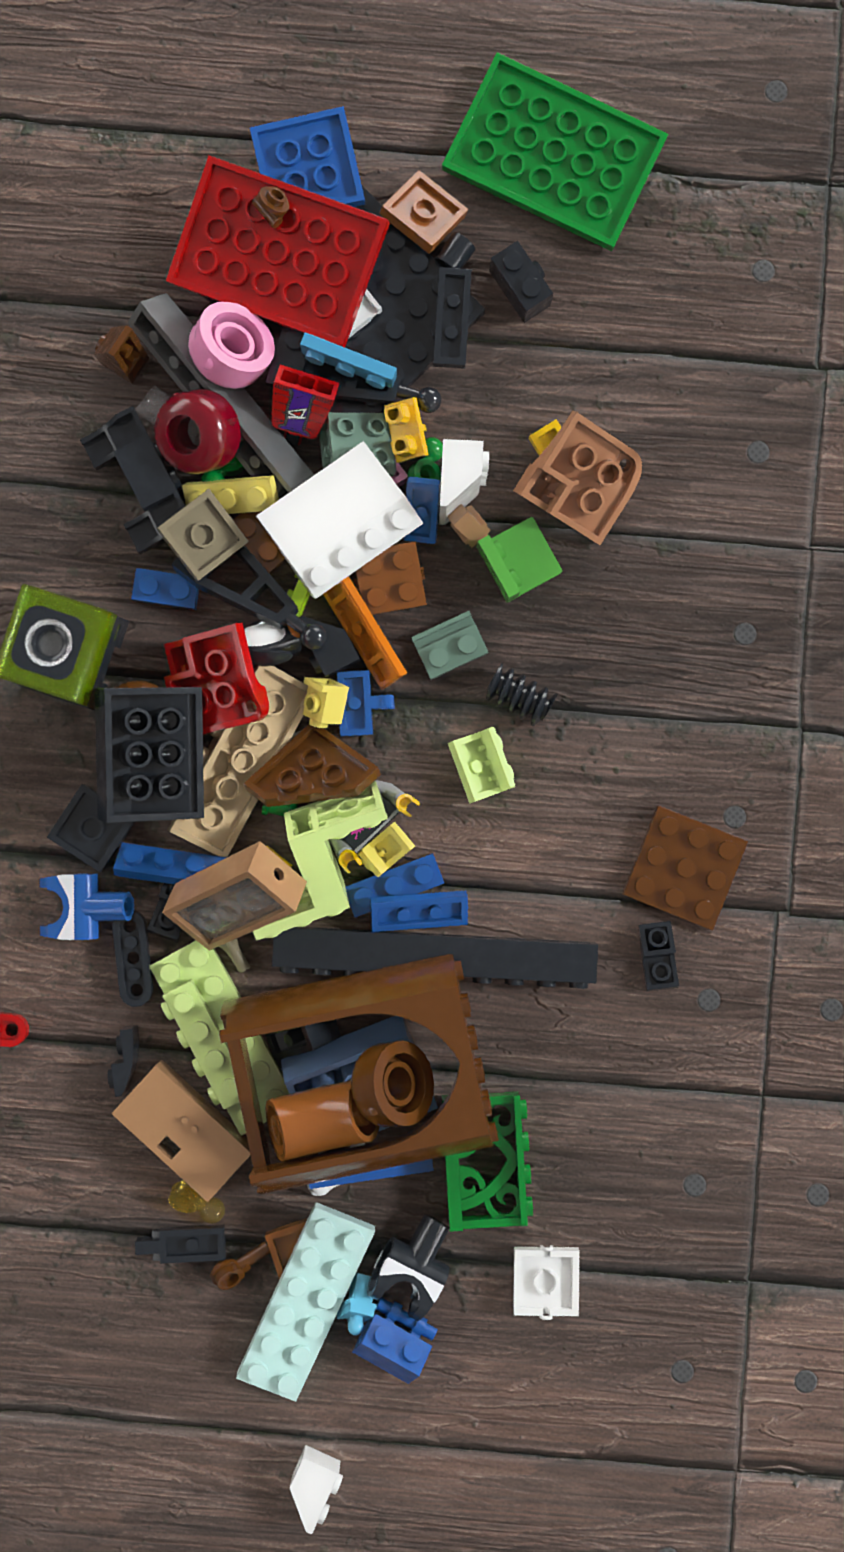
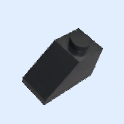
M335 1019L267 1033L265 1036L274 1059L278 1060L314 1051L340 1038L341 1034Z

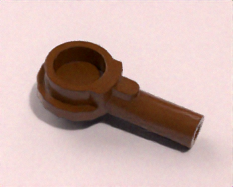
M266 1241L237 1260L225 1259L216 1263L210 1274L212 1283L222 1290L236 1286L245 1277L244 1273L250 1270L252 1264L270 1254Z

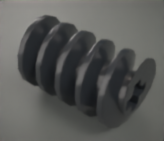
M502 662L486 689V700L490 701L497 695V706L499 708L506 702H509L508 713L512 714L520 708L519 719L523 720L529 714L532 715L531 726L534 727L537 723L543 721L558 694L555 693L548 699L547 687H543L537 693V682L535 680L525 686L526 675L524 674L514 680V669L510 668L507 672L502 673Z

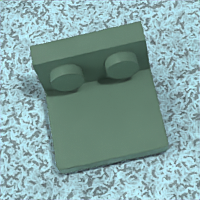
M329 412L319 431L323 469L364 441L390 476H394L396 473L395 457L392 452L391 435L384 413Z

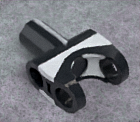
M424 1214L409 1244L391 1237L383 1247L373 1268L368 1283V1296L378 1300L385 1291H388L397 1282H410L412 1284V1294L410 1297L412 1300L409 1305L408 1316L417 1321L421 1320L439 1297L449 1275V1266L435 1259V1256L450 1227L440 1220Z

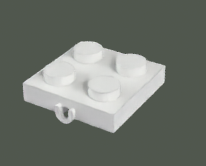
M540 1245V1247H514V1315L539 1316L542 1320H551L553 1316H579L578 1247H553V1245H550V1247H544L543 1245Z

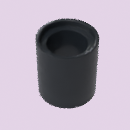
M453 232L434 260H437L444 268L462 269L476 249L465 236Z

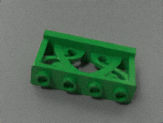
M519 1091L489 1093L492 1108L497 1105L506 1107L511 1113V1119L507 1125L499 1123L498 1119L501 1114L496 1115L492 1119V1122L495 1121L499 1141L493 1143L503 1152L507 1159L498 1174L487 1185L481 1174L474 1168L459 1165V1158H465L476 1150L445 1156L450 1232L474 1228L528 1226L527 1217L533 1216L532 1196L526 1197L525 1185L531 1184L530 1164H524V1152L529 1151L528 1132H522V1119H527L526 1099L520 1100ZM442 1095V1104L448 1095ZM513 1131L515 1136V1149L510 1144V1142L504 1137L511 1134ZM515 1169H517V1186L507 1182ZM467 1177L475 1178L480 1190L476 1191L474 1184L471 1188H465L463 1185L464 1179ZM506 1193H512L516 1198V1205L510 1212L501 1213L491 1204L490 1198L496 1195L497 1200L501 1204L506 1205L503 1196ZM483 1202L489 1212V1215L462 1216V1211L476 1207Z

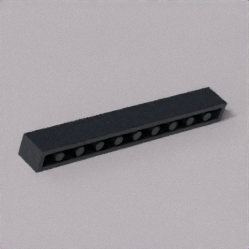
M294 927L274 937L272 967H280V972L299 973V968L312 969V974L331 975V970H344V976L453 953L454 961L461 960L464 977H472V982L489 984L492 983V978L505 979L504 984L524 985V980H537V986L556 987V982H569L570 988L587 989L588 983L596 984L598 944L585 941Z

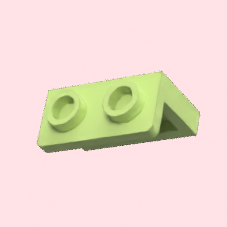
M494 727L448 743L469 803L515 787L513 770L507 764L502 750V740L496 734Z

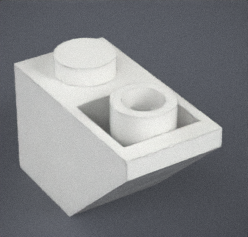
M305 1445L292 1474L290 1490L305 1531L312 1534L317 1523L323 1524L330 1505L326 1504L330 1493L336 1495L343 1475L339 1474L340 1460Z

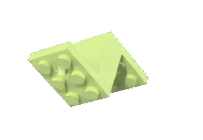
M376 781L370 784L359 796L317 801L284 813L288 842L302 878L307 883L296 912L254 930L253 933L256 940L274 938L288 929L305 927L314 920L325 916H336L342 913L343 910L350 908L344 879L329 839L344 838L352 831L363 827L373 828L379 825L381 821L388 819Z

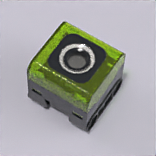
M22 583L0 648V678L11 681V684L95 711V688H108V685L103 683L114 648L121 649L130 621L107 610Z

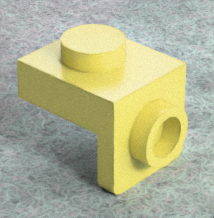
M393 822L362 848L358 855L361 857L364 866L379 877L414 848L415 845L396 822Z

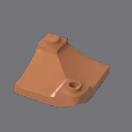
M572 411L547 448L533 464H529L513 491L598 545H601L640 480L642 461L638 453L578 412ZM625 459L626 466L624 469H621L619 463Z

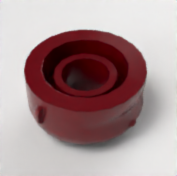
M208 389L174 393L160 408L154 427L156 443L164 459L177 470L189 474H202L227 465L235 456L241 438L240 423L232 405L223 396ZM191 419L199 427L201 435L199 446L191 441L188 434V424Z

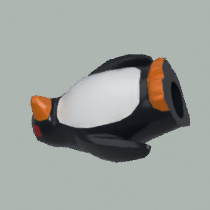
M259 620L244 629L253 668L257 666H275L289 661L293 656H300L302 648L300 634L289 625H286L281 630Z

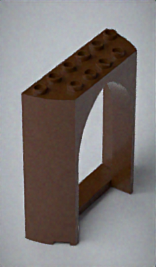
M453 953L224 1001L220 1014L224 1029L220 1030L219 1036L221 1043L227 1042L253 1164V1170L249 1175L252 1186H257L258 1194L493 1147V1142L499 1141L495 1121L488 1122L487 1116H492L488 1089H481L480 1083H485L483 1063L481 1057L475 1058L473 1050H478L476 1030L474 1025L468 1026L467 1017H471V1007L468 993H461L459 981L465 980L461 960L454 961ZM388 1014L409 1019L428 1028L449 1046L459 1060L456 1080L443 1104L428 1120L410 1132L382 1142L275 1164L271 1163L246 1038L354 1015Z

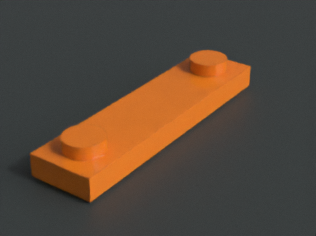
M349 576L323 593L381 690L389 687L407 674V671Z

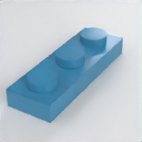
M304 333L300 346L306 360L317 365L327 363L335 366V370L338 373L348 377H353L355 374L366 378V383L375 388L384 389V386L392 389L397 377L396 367L309 333Z

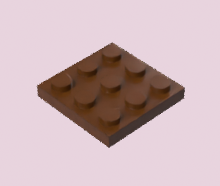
M657 806L622 894L713 931L748 841L662 806Z

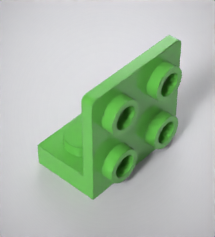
M533 517L524 520L493 538L488 535L477 542L476 548L507 603L558 576L562 572L558 561Z

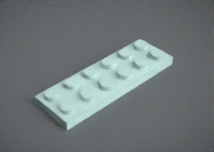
M315 1202L241 1362L236 1379L295 1402L297 1401L375 1233L374 1225Z

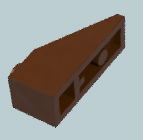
M127 325L111 328L107 335L104 334L100 337L95 347L96 352L94 355L100 364L133 384L149 359L133 329Z

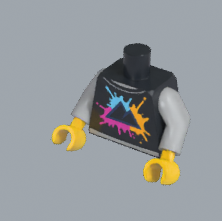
M375 780L388 819L381 821L379 825L373 828L363 827L352 831L344 838L329 839L331 847L339 858L340 866L347 873H351L347 868L350 861L356 860L361 866L362 860L358 857V852L400 812L407 817H411L412 815L406 811V808L411 802L419 806L420 802L409 794H405L392 783Z

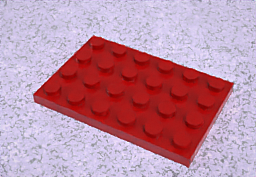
M208 155L166 282L218 302L237 303L248 308L251 313L258 317L302 333H309L345 348L390 222L386 218ZM263 187L279 188L285 193L289 202V209L283 216L282 223L276 228H272L252 204V200Z

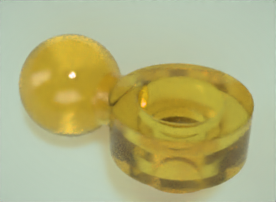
M185 1181L177 1182L172 1186L168 1201L175 1210L183 1213H192L198 1210L201 1218L210 1224L217 1223L223 1218L225 1206L219 1198L212 1197L207 1202Z

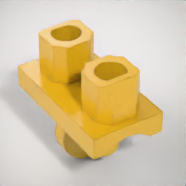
M412 397L384 405V415L386 422H388L392 440L391 448L395 455L396 463L428 456L424 432L427 430L426 425L422 424L417 398Z

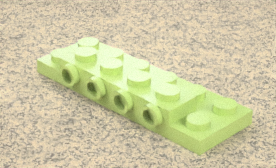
M194 941L150 965V969L164 993L163 998L165 1002L161 1003L164 1014L169 1020H176L180 1028L176 1034L181 1045L185 1049L190 1047L196 1057L192 1060L196 1073L199 1077L205 1075L211 1087L207 1088L210 1099L214 1105L217 1106L221 1103L223 1109H227L242 1136L246 1133L228 1044L227 1042L221 1043L219 1036L220 1030L224 1029L223 1020L220 1017L224 1001L241 998L215 948L209 951L198 941ZM258 1035L246 1038L264 1124L267 1122L266 1101L271 1098L287 1095L289 1091L284 1083L283 1073L263 1036Z

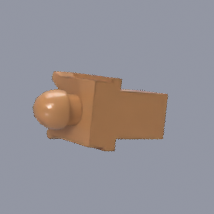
M460 504L447 516L452 528L462 541L471 548L477 544L478 540L488 536V533L491 531L472 505L464 507Z

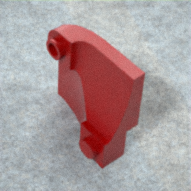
M243 623L231 624L164 644L171 675L164 677L166 687H202L203 734L257 722L267 716L269 700L266 688L256 679Z

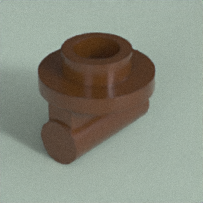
M277 187L261 188L258 195L252 200V204L272 228H276L282 223V218L289 209V202L285 193Z

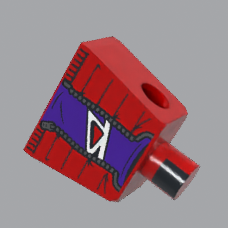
M280 364L273 383L272 426L284 431L283 437L291 446L300 445L303 437L315 439L333 406L339 383Z

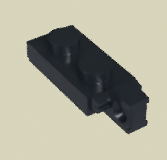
M225 1225L152 1230V1236L137 1237L135 1241V1255L153 1254V1261H160V1264L223 1261L226 1259Z

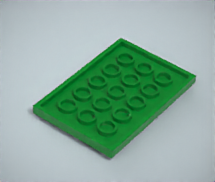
M497 52L442 163V171L612 252L667 140L668 133Z

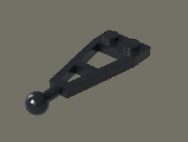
M283 326L266 379L267 386L273 387L280 364L305 372L308 360L302 354L300 346L304 333ZM354 374L353 377L347 378L345 387H338L335 399L383 404L395 403L397 397L404 400L414 397L417 398L419 409L425 413H433L441 405V395L435 388L425 387L421 390H416L401 385L402 377L397 375L392 389L388 387L387 392L357 389L360 376Z
M245 545L235 553L255 574L257 579L241 595L208 579L221 564L199 581H196L179 558L172 563L174 571L196 588L281 630L286 625H289L301 635V641L308 649L316 650L325 644L327 640L325 629L319 624H307L296 615L299 612L298 606ZM266 589L283 606L278 614L255 602Z

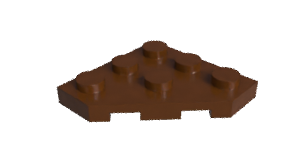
M308 724L243 784L250 794L267 807L359 796L381 773L378 766L327 730Z

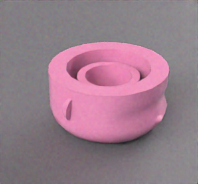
M217 302L208 306L201 314L197 324L193 326L189 335L188 347L194 365L209 381L225 388L240 389L253 384L263 374L274 357V340L266 324L257 315L251 313L248 308L237 303Z

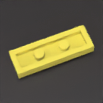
M274 475L222 479L208 482H187L182 485L186 505L207 489H210L228 514L261 512L279 500Z

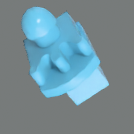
M360 1273L355 1274L350 1285L349 1299L342 1302L337 1312V1319H347L348 1330L352 1335H359L362 1332L364 1323L374 1317V1311L377 1307V1304L372 1303L373 1298L367 1294L371 1276Z

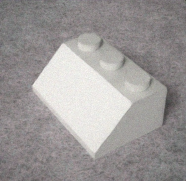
M443 439L439 525H446L450 521L447 516L460 504L466 507L478 496L480 486H486L489 452L483 451V441Z

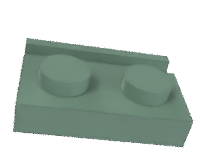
M470 611L411 637L430 680L489 653Z

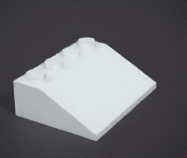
M364 441L256 515L307 591L315 599L423 524L406 496Z

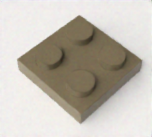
M207 489L156 528L196 581H199L249 542L210 489Z

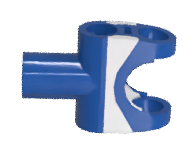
M65 874L39 879V888H47V890L54 891L59 895L63 904V911L59 920L53 924L40 926V936L61 940L98 939L99 921H129L134 913V898L130 892H98V874Z

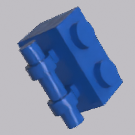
M381 1297L377 1303L376 1310L385 1314V1317L382 1318L375 1314L373 1318L366 1322L352 1353L410 1384L420 1376L432 1348L430 1344L419 1338L422 1335L432 1341L437 1333V1328L428 1324V1319L424 1317L419 1321L409 1317L408 1312L402 1309L403 1305L396 1301L391 1303ZM395 1321L411 1329L410 1332L394 1325Z

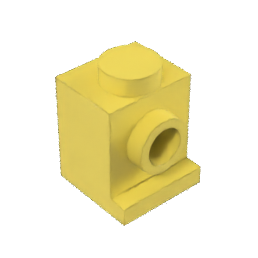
M305 677L304 684L308 685V689L304 699L303 715L310 718L309 725L318 728H328V724H342L349 687L331 678Z

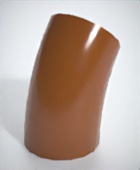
M351 1080L295 1092L266 1101L265 1110L268 1132L274 1151L281 1162L342 1147L372 1142L377 1137L380 1126L367 1121L359 1112L352 1096Z

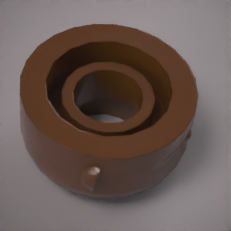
M404 1040L378 1043L366 1049L356 1061L352 1073L351 1090L354 1102L361 1115L367 1121L385 1128L392 1126L402 1127L414 1125L421 1121L427 1114L434 1095L433 1072L424 1052L415 1044Z

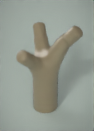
M237 938L219 946L230 956L239 973L250 968L240 949Z

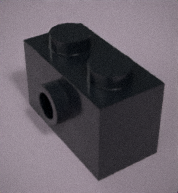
M518 240L491 258L489 272L524 323L551 306L553 292L543 279L545 273L536 260L531 261Z

